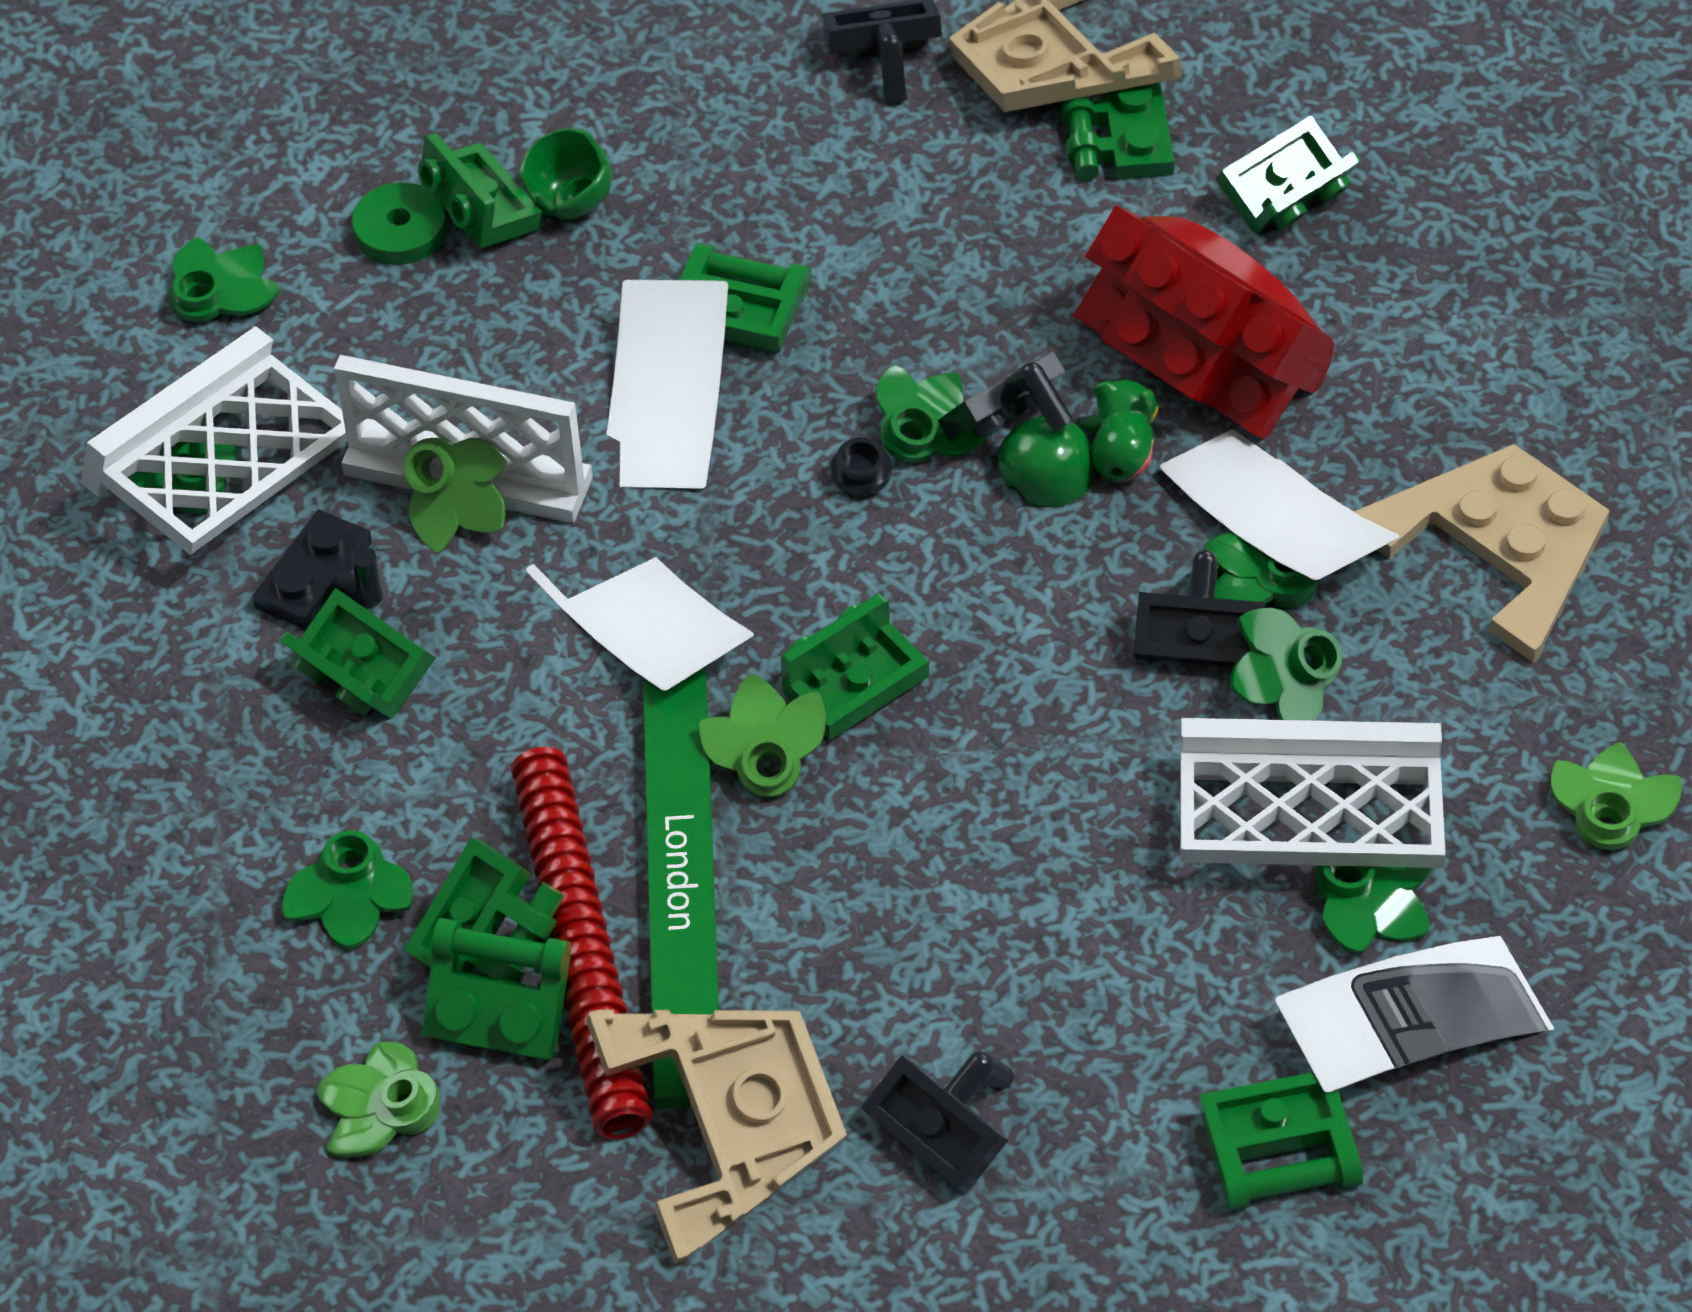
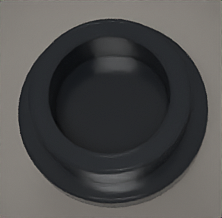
M853 438L846 441L839 447L831 461V477L833 482L839 489L851 495L864 496L876 493L888 484L892 475V463L889 455L878 442L869 438Z

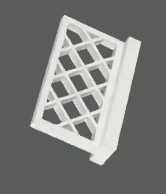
M255 326L88 441L80 483L98 497L107 490H110L191 555L342 446L347 441L342 410L272 356L273 339ZM267 379H270L287 393L288 400L255 398L254 389ZM220 412L246 414L247 429L213 427V417ZM256 415L289 417V432L256 430ZM298 418L321 419L332 429L326 434L299 433ZM177 442L205 443V459L172 457L171 447ZM214 444L248 446V461L215 459ZM257 447L290 449L291 459L284 464L258 462ZM136 471L162 473L163 489L138 487L128 477ZM172 474L206 476V491L172 489ZM215 476L249 479L250 488L242 494L216 492ZM173 507L207 509L208 519L194 529H191L173 515Z
M344 355L339 356L334 372L348 441V449L341 462L344 476L411 489L404 476L403 467L407 453L415 443L431 437L443 438L453 444L467 438H479L494 445L507 460L503 471L495 479L491 480L500 491L506 510L574 524L593 478L591 465L582 463L574 402ZM356 381L370 383L383 392V394L375 397ZM415 393L431 396L441 406L433 409L416 396ZM398 404L415 419L408 423L389 407ZM473 405L490 408L499 418L491 421ZM455 415L473 431L465 435L447 419ZM532 417L558 422L559 429L549 433L534 421ZM514 428L532 443L523 447L505 431ZM435 457L430 463V472L436 479H439L443 473V464L438 457Z
M1182 718L1180 744V862L1444 868L1445 836L1440 760L1442 747L1441 723ZM1194 780H1226L1231 785L1213 797L1195 784ZM1263 781L1293 782L1297 786L1282 797L1277 798L1261 786L1260 783ZM1357 783L1361 788L1344 800L1327 788L1325 784ZM1392 784L1427 785V789L1409 801L1390 786ZM1245 794L1264 808L1263 811L1248 822H1245L1227 808ZM1309 796L1330 810L1313 824L1293 810L1295 806ZM1375 797L1395 811L1394 814L1379 825L1358 811V809ZM1194 804H1196V805L1199 807V808H1198L1197 810H1195V811H1194ZM1212 818L1232 832L1223 840H1194V831ZM1279 819L1298 835L1288 842L1270 841L1260 832ZM1344 820L1364 836L1355 843H1337L1326 833ZM1410 822L1429 836L1430 845L1403 844L1393 837L1392 834Z

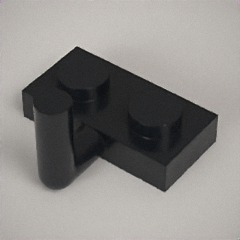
M911 0L821 13L823 36L830 53L839 52L843 56L853 57L868 54L873 50V47H879L884 99L888 103H899L907 99L902 48L920 47L927 44L930 38L943 37L941 15L933 0Z
M1053 351L1035 362L1026 363L1008 377L963 401L937 421L950 441L969 430L978 439L1007 421L1003 413L1006 409L1016 405L1022 414L1037 405L1050 429L1055 433L1074 421L1051 383L1066 371Z
M318 509L252 595L255 608L307 630L335 588L364 606L375 607L380 604L383 599V590L376 553L373 549L369 548L372 544L370 530Z
M1201 550L1193 558L1190 596L1139 592L1134 658L1235 666L1242 655L1251 651L1237 620L1248 611L1265 608V602L1215 598L1218 559L1212 551Z
M978 1051L969 1056L948 1085L943 1087L912 1060L901 1055L862 1105L861 1109L958 1190L968 1194L1009 1140L970 1109L967 1103L983 1083L996 1090L1009 1088L1013 1082L1014 1074L1012 1069L986 1052Z

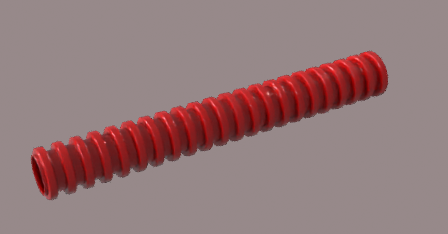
M554 747L532 748L514 759L511 764V774L515 780V792L518 795V805L522 812L523 826L526 828V840L529 843V853L533 860L534 874L537 877V888L539 889L543 882L565 895L553 915L557 923L549 938L569 941L571 943L564 1005L568 1011L569 1026L572 1028V1040L576 1045V1058L580 1063L581 1078L584 1080V1092L588 1098V1110L593 1116L592 1127L598 1136L606 1139L628 1138L648 1127L652 1121V1112L647 1104L648 1095L643 1087L644 1078L639 1070V1066L606 1076L586 1022L589 1012L614 1010V1014H627V1007L622 1000L623 991L618 983L619 974L614 966L615 957L610 949L611 940L607 934L606 920L602 916L603 907L599 900L598 886L595 884L594 869L591 867L590 853L587 851V840L583 834V823L579 818V807L575 801L572 777L568 770L567 757L561 750ZM634 1128V1131L613 1135L615 1131Z

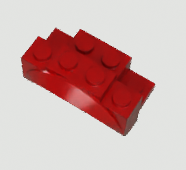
M1114 206L1084 256L1100 266L1101 269L1073 316L1100 333L1099 339L1193 400L1213 407L1257 437L1265 439L1272 432L1298 388L1312 394L1320 388L1332 361L1334 352L1333 339L1319 328L1303 305L1276 277L1227 239L1185 218L1177 216H1140L1120 206Z

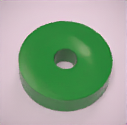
M390 183L370 191L357 203L352 216L354 236L359 249L369 258L384 264L404 265L420 261L430 256L440 247L447 233L444 206L433 194L428 193L422 185L415 183ZM399 221L407 222V223H405V224H403V225H399V226L392 225V224H394V223H396V222H399Z

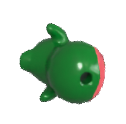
M1130 380L1100 382L1093 388V393L1097 400V415L1088 416L1080 422V426L1087 431L1097 433L1090 451L1091 463L1094 469L1108 481L1115 483L1128 482L1140 476L1151 463L1154 434L1149 424L1155 419L1159 404L1153 391L1146 389L1137 382Z

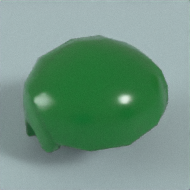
M565 128L542 136L525 152L519 169L520 180L531 200L550 218H558L561 221L575 220L594 211L610 193L613 174L611 163L606 153L588 131Z
M1043 415L1016 425L999 445V469L1003 480L1008 488L1016 487L1023 494L1029 505L1037 507H1063L1082 498L1094 483V467L1090 456L1091 448L1083 431L1074 423H1070L1053 433Z

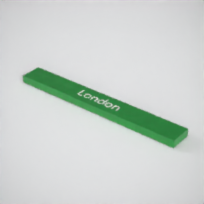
M705 666L666 691L659 689L643 678L652 1014H654L655 1010H669L670 1014H713L714 1010H719L710 759L703 749L699 728L700 721L708 718L707 671ZM665 1057L653 1061L656 1109L692 1107L675 1060L672 1057Z

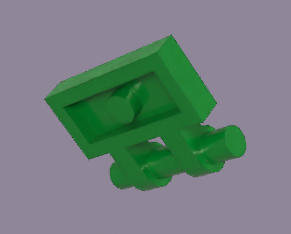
M1161 82L1103 93V99L1093 100L1090 96L1061 102L1062 122L1069 128L1070 137L1066 142L1067 156L1069 162L1075 166L1076 175L1080 180L1089 181L1095 179L1099 174L1098 164L1114 163L1116 180L1174 175V156ZM1107 125L1109 137L1099 138L1093 133L1092 126Z
M471 837L404 950L431 968L433 958L431 953L432 937L439 918L461 921L463 929L496 934L507 916L518 923L510 937L538 942L540 937L547 939L557 923L553 915L565 895L554 887L542 882L529 904L520 898L519 894L532 873L485 842ZM459 955L457 971L473 973L477 967L489 977L522 982L527 973L522 968L523 966Z

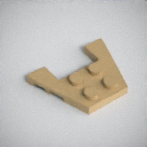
M1015 0L1006 7L1005 4L998 2L949 37L951 56L1004 112L1173 80L1182 76L1180 57L1155 32L1109 52H1099L1059 11L1082 0Z
M1513 444L1355 511V513L1400 536L1398 539L1377 549L1378 552L1389 560L1426 527L1436 525L1525 588L1491 619L1489 632L1534 663L1540 657L1545 647V642L1557 618L1559 619L1576 580L1580 578L1608 523L1610 510Z
M596 1010L588 1013L586 1022L606 1076L665 1057H672L675 1060L719 1181L656 1202L654 1209L675 1264L686 1261L842 1144L847 1136L800 1011L714 1010L713 1014H670L669 1010H655L654 1014H614V1010Z

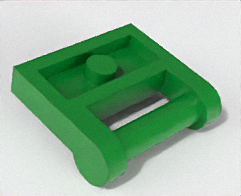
M696 243L679 280L726 281L728 283L724 341L780 353L800 302L804 301L809 289L812 275L811 267L792 263L789 268L716 253L715 246Z
M439 918L432 937L431 953L433 958L421 1036L547 1060L553 1058L557 1049L571 956V943L569 941L549 938L546 944L468 930L462 928L461 921ZM459 955L539 969L542 976L541 986L457 971Z
M1314 1072L1199 1095L1200 1115L1220 1178L1221 1191L1229 1212L1249 1208L1250 1200L1339 1183L1341 1189L1363 1184L1361 1161L1338 1089L1332 1092H1325ZM1323 1144L1329 1145L1332 1155L1244 1173L1241 1164L1243 1160Z

